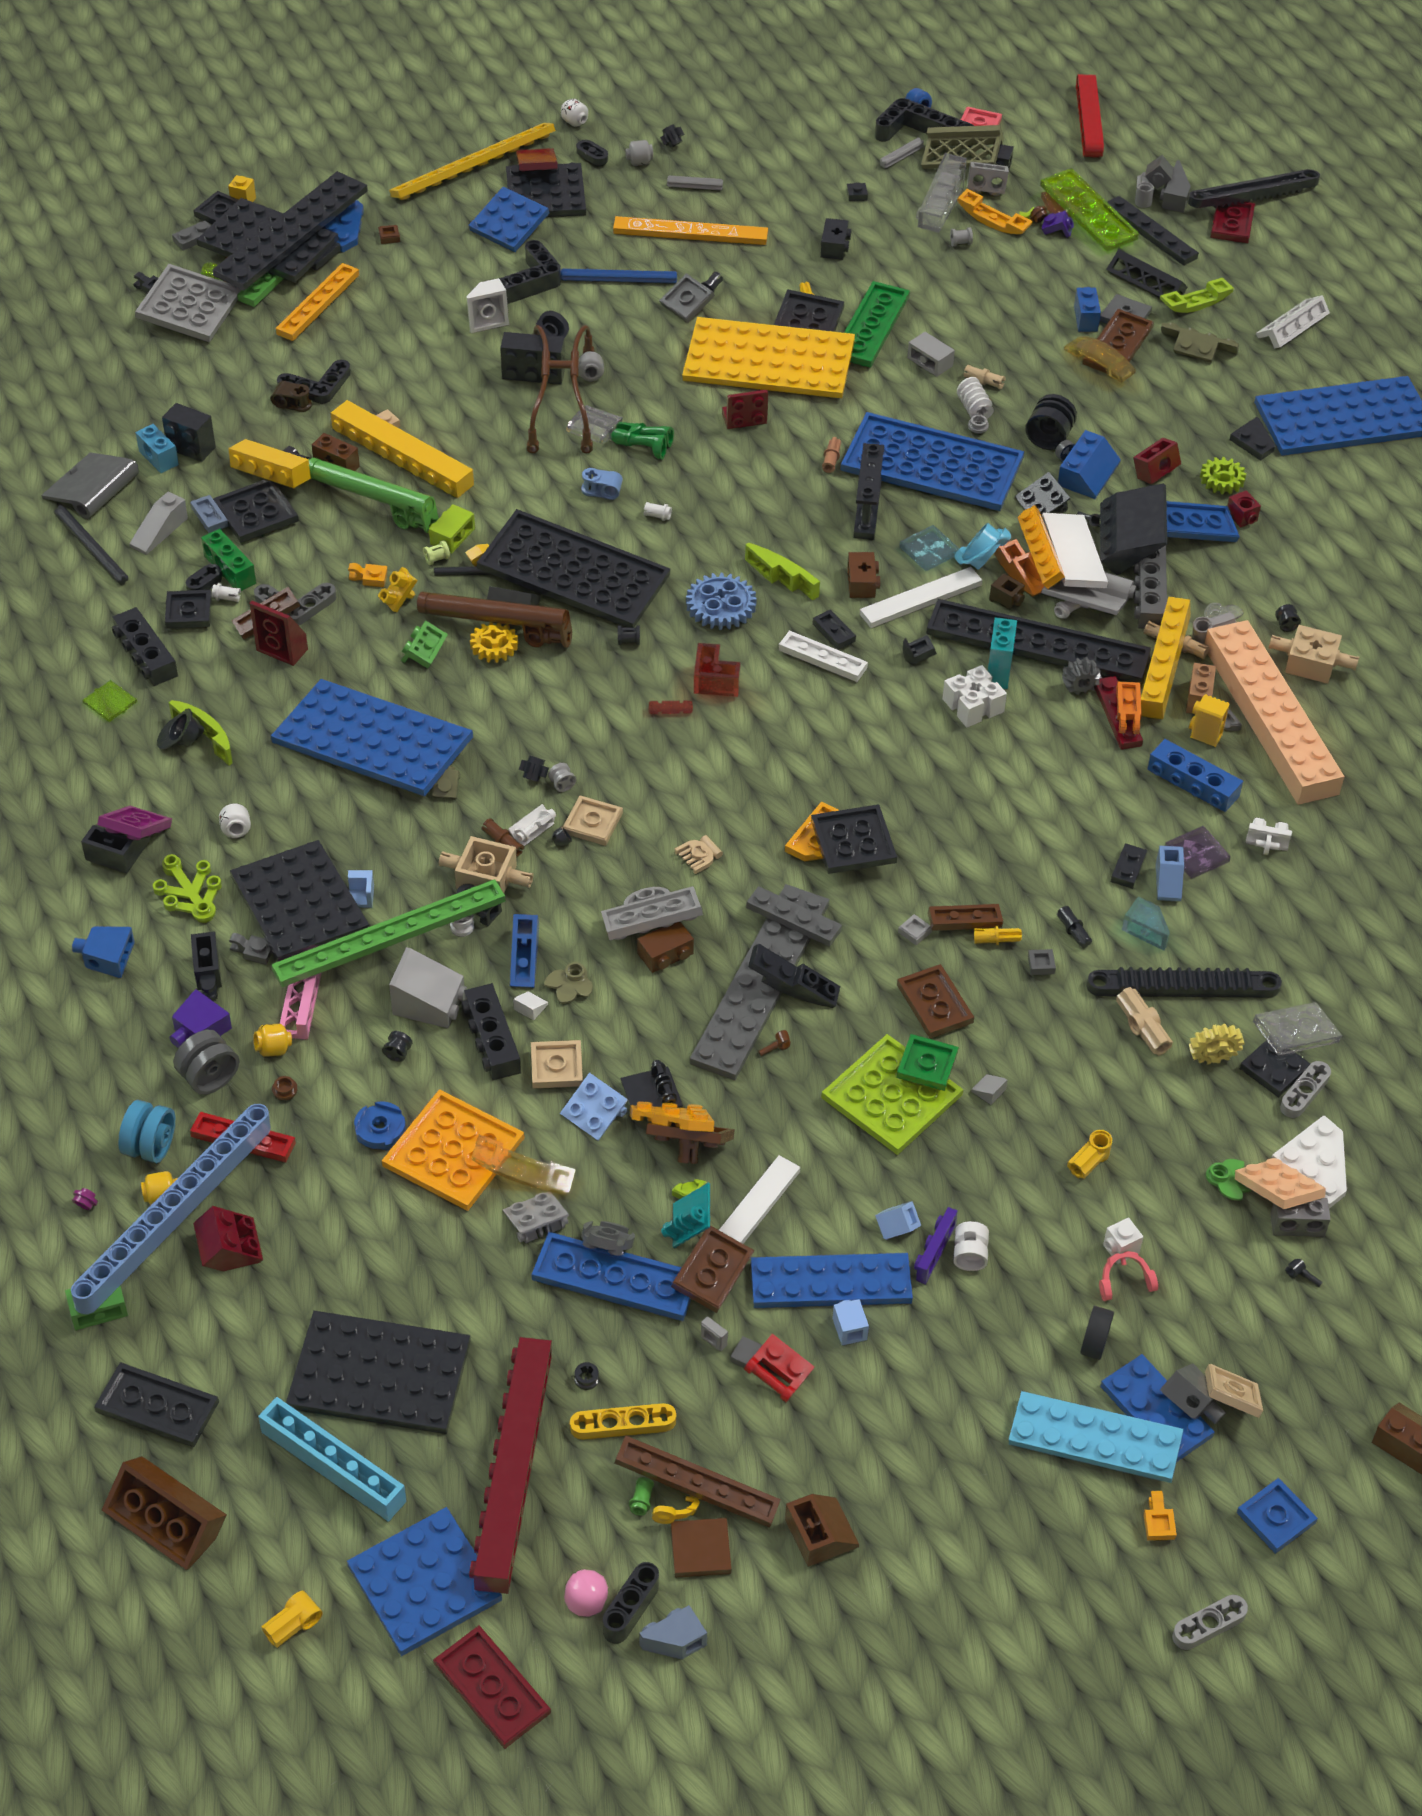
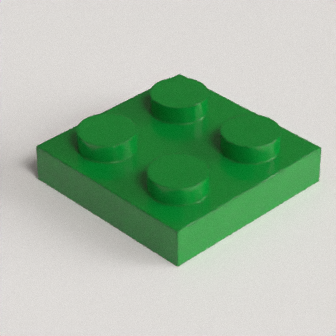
M911 1034L897 1070L896 1078L945 1091L959 1047Z

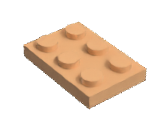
M1276 1158L1268 1159L1266 1162L1259 1164H1249L1245 1168L1235 1170L1236 1181L1282 1209L1325 1198V1187Z

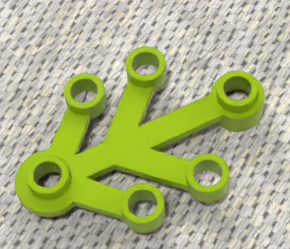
M173 854L167 855L162 861L163 871L168 876H174L182 888L168 886L165 880L159 879L153 883L154 893L158 896L168 895L163 899L164 908L167 911L176 910L192 913L193 917L201 923L211 921L216 913L213 901L217 891L222 888L220 877L210 876L207 879L208 890L202 900L199 893L206 876L211 873L210 863L206 860L197 862V874L191 884L182 871L180 858ZM177 897L190 899L193 904L178 902Z

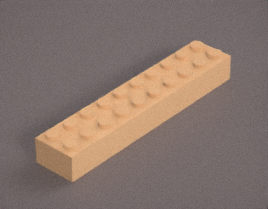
M1246 620L1208 629L1204 645L1209 646V658L1214 666H1216L1218 673L1297 805L1339 795L1345 776L1249 621Z

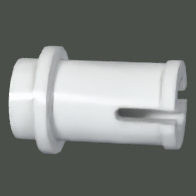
M646 502L644 510H647L644 511V516L661 518L662 521L671 518L672 507H668V504L662 506Z
M220 583L213 585L212 598H215L217 601L224 599L239 602L240 595L238 594L241 593L240 588L225 587Z
M1070 601L1058 602L1054 612L1059 618H1067L1072 611L1080 608V604Z

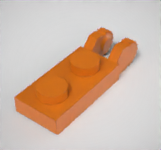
M1117 681L1119 733H1125L1127 728L1126 720H1134L1133 733L1139 734L1142 715L1140 683Z

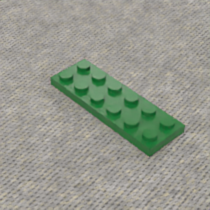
M875 281L871 283L844 332L855 334L851 363L872 367L910 296V290Z

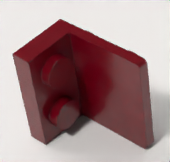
M760 390L728 395L727 406L722 407V415L727 429L767 424L768 391Z

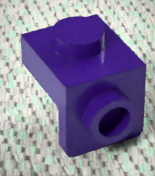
M1066 211L1049 214L1044 217L1042 231L1046 235L1062 229L1065 236L1070 237L1074 227L1071 217H1068Z

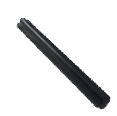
M58 506L54 510V514L110 576L120 585H124L128 581L127 574L66 508Z

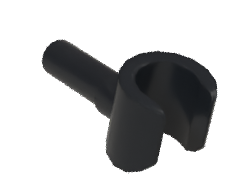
M1080 511L1077 513V515H1084L1091 526L1100 527V514L1088 515Z
M1294 1259L1285 1269L1286 1273L1292 1278L1301 1274L1318 1287L1323 1283L1306 1270V1265L1301 1259Z

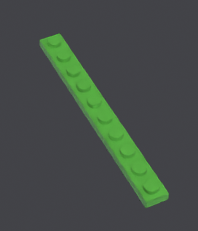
M494 879L271 964L272 971L283 988L506 902L505 894Z

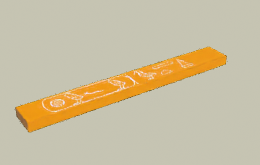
M615 216L613 234L766 245L768 228Z

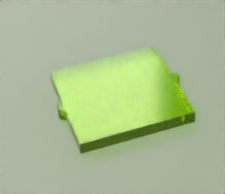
M111 680L100 688H95L93 693L82 700L86 706L108 722L121 713H126L128 708L137 703L135 697Z

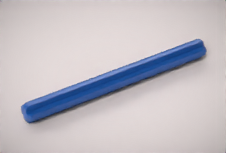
M561 269V280L677 283V272Z

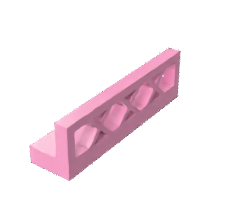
M321 973L288 985L280 1024L286 1028L287 1024L294 1020L296 1021L297 1030H287V1032H291L292 1038L308 1039ZM303 981L305 983L303 991L298 993L294 986ZM300 1001L299 1010L294 1013L290 1006Z

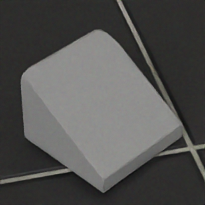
M986 1074L971 1089V1092L992 1105L1006 1090L1008 1080Z

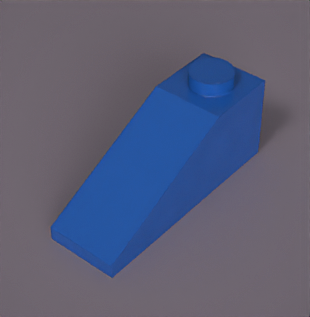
M513 914L510 987L535 988L539 938L538 915Z

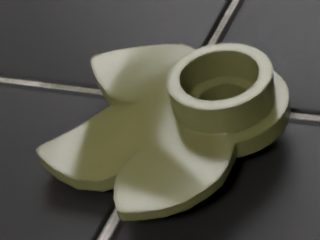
M579 962L568 964L564 970L553 971L544 981V986L557 989V999L562 1004L572 1002L578 995L589 997L593 990L592 982L587 978V970Z

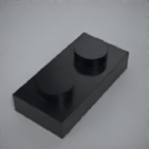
M831 609L813 617L812 624L837 650L856 642V635Z
M1125 843L1111 876V883L1133 889L1145 861L1147 850Z

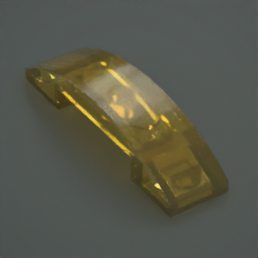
M1080 336L1064 346L1065 351L1077 358L1085 355L1107 368V375L1121 383L1136 373L1135 368L1123 355L1098 339Z
M479 1134L471 1159L482 1167L504 1178L532 1188L566 1195L569 1193L575 1173L574 1169L552 1161L549 1165L505 1149L503 1148L504 1143Z

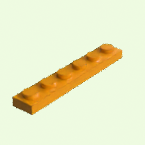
M344 263L339 265L276 327V335L294 341L359 276V269Z
M1034 505L1024 510L1017 518L1042 584L1049 589L1062 580L1065 575L1040 511Z

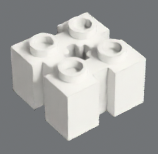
M983 665L967 671L966 677L959 674L944 681L942 699L951 710L958 709L957 717L966 728L982 722V716L984 715L991 718L1003 713L1005 710L1007 693L997 682H991L992 676Z

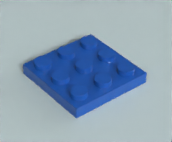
M502 187L469 224V229L516 252L548 216L549 209L510 189Z

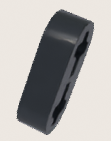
M208 564L186 579L187 591L210 590L213 588V585H217L222 581L221 568L216 564Z

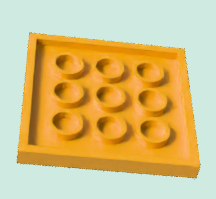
M439 1089L383 1158L382 1167L469 1211L524 1140L525 1136L523 1131Z

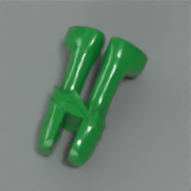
M618 422L610 438L612 442L619 445H644L651 447L654 457L663 460L667 447H671L673 443L674 429L669 426L646 427L645 423Z

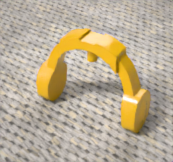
M691 1495L686 1496L685 1501L692 1502V1504L683 1510H675V1508L669 1506H657L652 1511V1519L657 1523L670 1524L675 1519L693 1516L699 1506V1498Z

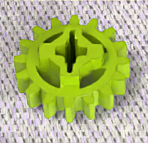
M1214 457V461L1208 459L1207 463L1202 465L1200 478L1202 479L1201 484H1206V489L1212 488L1213 493L1218 490L1223 495L1225 491L1232 494L1233 490L1238 492L1240 487L1243 488L1247 474L1244 473L1245 468L1240 467V462L1233 463L1232 458L1227 461L1225 457H1222V460Z

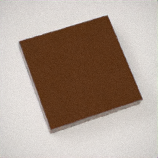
M727 1518L674 1521L671 1523L675 1578L731 1574Z

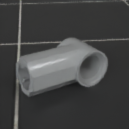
M1146 172L1137 176L1135 205L1141 208L1150 207L1153 198L1154 186L1145 177Z
M1228 612L1212 618H1196L1193 622L1192 639L1205 644L1208 629L1236 623L1233 613Z

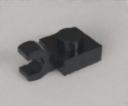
M138 272L134 275L137 281L133 286L148 294L158 280V277L153 275L149 278L142 272Z

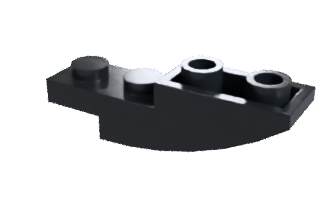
M761 944L753 947L748 967L763 976L761 982L794 998L820 1006L836 1007L841 986L805 964L795 966Z

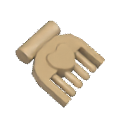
M707 835L703 836L700 841L691 840L675 848L674 852L676 855L679 854L680 857L684 856V861L692 857V859L686 862L687 865L696 861V863L690 865L694 874L708 868L713 863V856L718 859L723 855V852Z

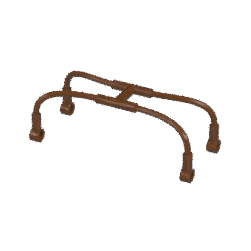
M536 325L533 334L539 335V331L543 342L542 385L531 414L527 451L530 453L539 451L535 421L545 393L550 369H570V377L584 425L581 451L583 453H590L593 451L591 430L589 429L586 410L577 383L579 375L578 345L584 331L586 334L584 336L583 354L587 351L595 352L592 345L590 328L584 325L579 329L575 337L573 350L571 351V360H550V351L545 332L540 325Z

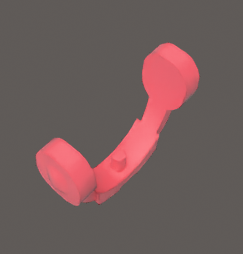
M1125 1251L1124 1253H1116L1110 1256L1104 1266L1102 1280H1099V1289L1103 1301L1112 1300L1109 1273L1111 1267L1118 1259L1121 1260L1122 1265H1127L1125 1258L1133 1259L1139 1263L1149 1292L1158 1291L1155 1271L1150 1270L1145 1260L1136 1252Z

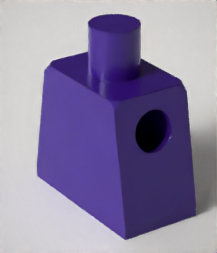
M196 989L173 1014L172 1020L175 1032L169 1036V1039L174 1046L179 1048L190 1036L206 1029L215 1030L221 1036L232 1029L230 1014Z

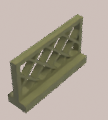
M1001 125L928 128V140L921 166L922 169L970 167V161L995 165L1000 144H1003L1004 141ZM982 148L984 151L977 155L975 152ZM945 149L948 151L942 156L938 154ZM962 149L966 150V152H964L960 156L957 154V152H959ZM988 154L991 156V160L982 159ZM970 155H971L972 157H974V158H972L971 160H967V161L964 160L965 158H967V157L970 156ZM934 156L937 158L933 162H928ZM951 156L955 157L952 161H946Z

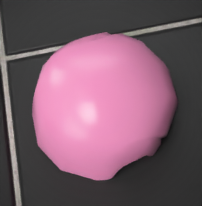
M584 1569L573 1573L566 1584L564 1595L568 1609L578 1616L588 1617L601 1612L608 1597V1585L604 1576L596 1571Z

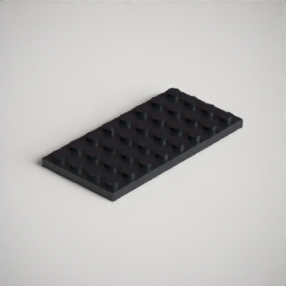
M518 509L515 510L477 561V569L627 628H634L669 577L671 568Z

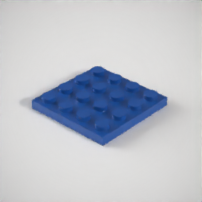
M447 1507L347 1560L351 1573L401 1657L502 1601L501 1593L474 1590V1579L469 1578L471 1561L477 1560V1554L474 1553L472 1546Z

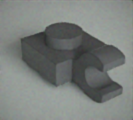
M232 933L229 940L232 943L230 950L243 953V959L267 965L272 950L265 938L251 935L250 939L247 940L238 933Z

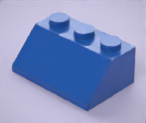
M1085 430L1061 464L1058 483L1063 488L1096 499L1120 464L1121 459L1105 437Z

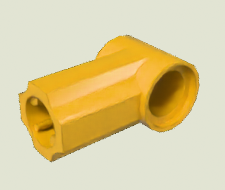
M1095 1130L1092 1132L1089 1141L1068 1161L1067 1167L1071 1173L1078 1179H1085L1100 1162L1106 1161L1110 1156L1112 1136L1105 1130Z
M299 1591L287 1601L282 1611L262 1625L261 1628L268 1641L278 1648L299 1630H307L317 1624L323 1612L305 1591Z

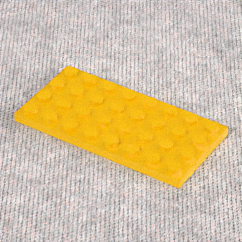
M697 317L682 378L683 381L843 398L855 334Z

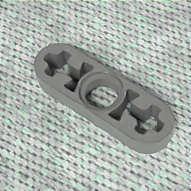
M1315 1061L1308 1066L1283 1096L1280 1109L1285 1116L1296 1118L1305 1111L1328 1083L1331 1074L1329 1065L1322 1061ZM1321 1072L1322 1074H1319L1315 1081L1313 1079L1314 1074ZM1303 1085L1308 1086L1312 1089V1092L1304 1093L1299 1087ZM1296 1098L1298 1099L1297 1106H1289L1293 1104Z
M1229 1595L1182 1619L1175 1625L1172 1638L1175 1645L1181 1649L1190 1650L1242 1623L1248 1611L1246 1601L1238 1595ZM1230 1605L1233 1609L1237 1607L1239 1608L1238 1614H1236V1612L1234 1611L1228 1614L1226 1613L1228 1612ZM1206 1616H1211L1217 1620L1218 1626L1208 1628L1203 1624L1202 1619ZM1196 1625L1197 1630L1192 1633L1190 1639L1187 1636H1181L1182 1630L1185 1633H1189L1194 1630Z

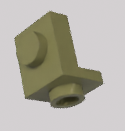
M449 766L434 784L433 797L457 799L458 781L461 774L458 770H455V767Z

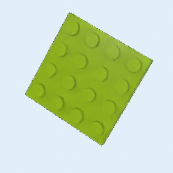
M886 1034L821 1093V1098L898 1155L963 1095V1089L950 1079L945 1091L896 1078L897 1070L906 1047Z

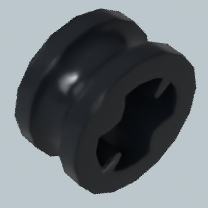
M590 1362L579 1364L575 1369V1383L577 1387L583 1390L595 1388L599 1382L597 1366ZM587 1373L588 1375L591 1373V1379L587 1380V1377L582 1379V1374Z

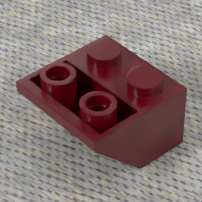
M211 1206L193 1223L202 1266L224 1272L263 1261L253 1217Z

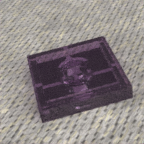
M1204 826L1165 842V846L1183 847L1184 871L1191 879L1230 862L1231 856Z

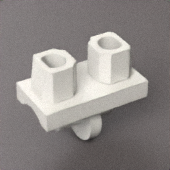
M1255 818L1253 823L1249 825L1246 844L1263 847L1264 855H1268L1269 849L1287 851L1292 831L1288 829L1287 823L1278 822L1274 828L1266 826L1264 819Z

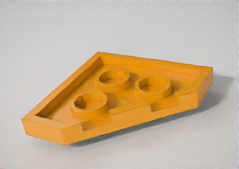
M821 801L811 815L839 810ZM811 815L785 845L786 853L803 861L823 859L811 823Z
M637 1102V1106L630 1105V1117L633 1120L643 1121V1117H647V1120L653 1124L671 1126V1122H674L675 1126L683 1130L714 1132V1120L706 1109H702L703 1106L689 1104L687 1108H677V1104L662 1103V1107H654L650 1102Z

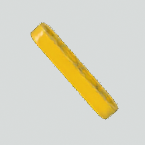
M664 1403L580 1411L572 1415L570 1431L575 1438L582 1440L667 1432L676 1425V1411L673 1406ZM651 1414L653 1423H649V1415ZM661 1414H666L667 1421H662ZM634 1415H640L645 1421L641 1425H633L629 1419ZM606 1418H614L617 1424L612 1428H607L603 1426L602 1422ZM594 1420H597V1428L594 1429ZM579 1422H585V1429H580Z

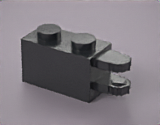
M215 931L190 934L197 990H202V994L214 1002L218 999L217 988L222 987Z

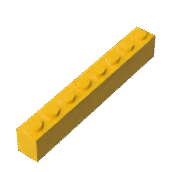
M346 400L331 412L332 429L347 436L352 441H356L415 476L424 479L431 485L440 488L447 494L459 498L474 485L472 468L356 404Z

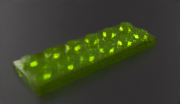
M1069 168L1041 179L1040 186L1107 252L1138 240L1139 233L1074 169Z

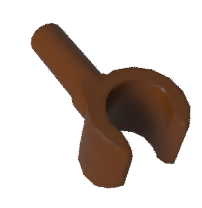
M787 1030L777 1032L775 1034L776 1041L758 1051L760 1056L777 1048L781 1050L788 1049L791 1042Z

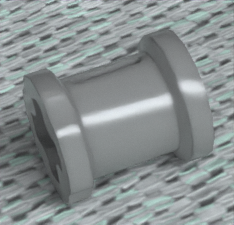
M968 227L966 230L951 229V245L956 246L957 244L964 243L972 245L973 233L971 227Z

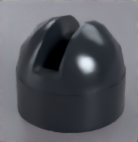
M563 826L556 829L552 834V840L556 846L563 847L572 842L570 835Z

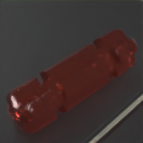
M680 700L662 701V703L649 701L650 714H658V712H662V714H680V712L691 714L693 711L691 700H683V703H680Z

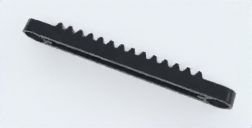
M1306 169L1194 190L1189 193L1188 204L1194 208L1213 206L1217 209L1218 206L1223 208L1225 204L1227 206H1230L1232 203L1237 205L1238 202L1241 204L1244 201L1249 203L1251 199L1256 201L1257 198L1262 200L1264 197L1266 199H1269L1270 196L1275 198L1276 195L1280 197L1283 193L1285 195H1288L1289 192L1294 194L1295 191L1300 193L1302 189L1317 186L1320 173L1315 170Z
M1120 967L1118 970H1094L1088 975L1087 989L1091 994L1115 997L1124 989L1131 987L1136 989L1141 997L1271 998L1278 995L1282 985L1281 977L1278 974L1270 971H1250L1249 968L1240 971L1239 968H1236L1234 971H1231L1230 968H1226L1224 971H1221L1220 968H1216L1214 971H1211L1210 968H1206L1204 971L1201 968H1197L1195 971H1192L1190 967L1186 970H1182L1181 967H1178L1176 970H1172L1171 967H1168L1166 970H1163L1161 967L1157 970H1153L1152 967H1149L1147 970H1143L1142 967H1139L1137 970H1134L1133 967L1124 970L1123 967ZM1102 980L1106 985L1096 986L1093 981ZM1270 981L1275 987L1267 988L1263 985V982Z

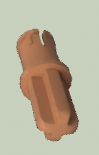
M832 437L829 440L828 447L824 451L825 458L822 470L827 473L834 472L836 461L840 458L841 440L837 439V437Z

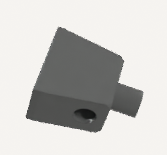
M1193 1363L1176 1370L1160 1389L1164 1395L1193 1419L1205 1415L1216 1425L1226 1415V1412L1216 1403L1218 1400L1209 1397L1206 1376Z

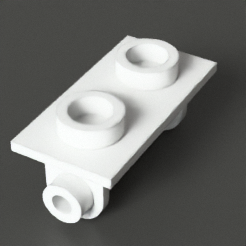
M541 804L508 830L514 839L525 846L555 824L553 821L555 820L556 813L553 809L547 810Z

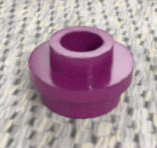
M86 1188L73 1192L74 1198L72 1202L83 1209L91 1210L98 1203L95 1199L96 1194Z

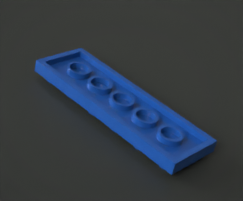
M548 1232L531 1274L533 1281L676 1320H684L691 1298L671 1288L682 1267L626 1252L619 1256L612 1255L607 1252V1249L599 1247L596 1249L583 1246V1241Z
M908 1253L751 1257L753 1308L834 1306L844 1300L853 1301L860 1299L861 1305L912 1304L913 1296Z

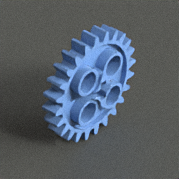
M712 573L711 578L704 575L703 581L696 579V584H691V589L687 590L686 596L687 611H690V617H695V622L702 620V626L710 624V629L718 625L719 630H722L725 625L728 629H731V624L739 627V621L746 623V618L751 619L752 613H755L757 601L756 592L752 591V585L747 586L746 580L740 582L739 576L733 579L732 574L724 577L723 573H720L719 577Z

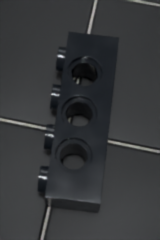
M137 607L112 616L114 626L111 628L115 638H120L125 652H130L135 666H140L145 680L149 679L153 686L178 677L175 659Z
M493 983L464 990L465 1000L461 1001L464 1015H469L470 1017L468 1025L471 1034H476L475 1045L477 1052L483 1053L484 1057L481 1060L484 1071H489L492 1081L520 1074V1056Z

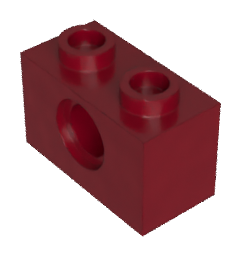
M1161 438L1133 457L1137 479L1151 484L1157 482L1161 477L1181 465L1178 443L1166 438Z

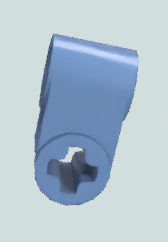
M587 468L582 472L584 483L582 484L581 491L586 496L613 500L619 496L623 478L618 472Z

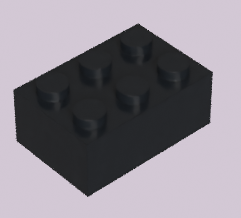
M504 332L500 346L502 379L542 383L543 342L540 335ZM546 335L550 360H565L564 337ZM550 369L547 383L562 384L565 369Z

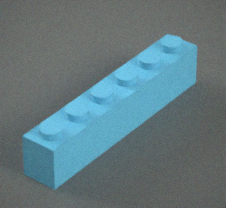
M278 1397L258 1416L261 1432L388 1522L407 1502L405 1486Z

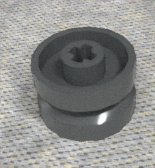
M208 1029L190 1036L181 1044L173 1060L174 1068L187 1080L192 1089L198 1094L205 1095L216 1092L224 1087L233 1078L240 1063L239 1056L226 1044L225 1040L215 1030Z

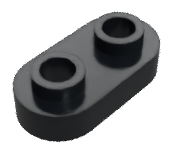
M581 140L576 144V153L592 164L602 166L608 162V151L590 140Z

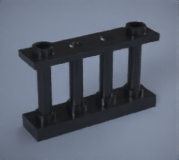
M863 443L853 538L875 540L884 445Z

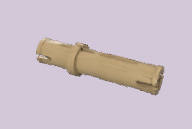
M1149 621L1145 626L1144 634L1157 639L1160 626ZM1185 636L1181 652H1188L1201 659H1205L1209 646L1193 640L1191 636Z

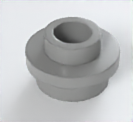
M974 415L968 422L969 430L977 434L986 432L989 427L987 418L983 415Z

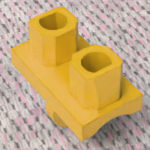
M401 567L399 572H392L389 577L390 586L388 589H381L378 597L394 612H398L406 598L413 599L415 596L412 589L418 580L404 567Z

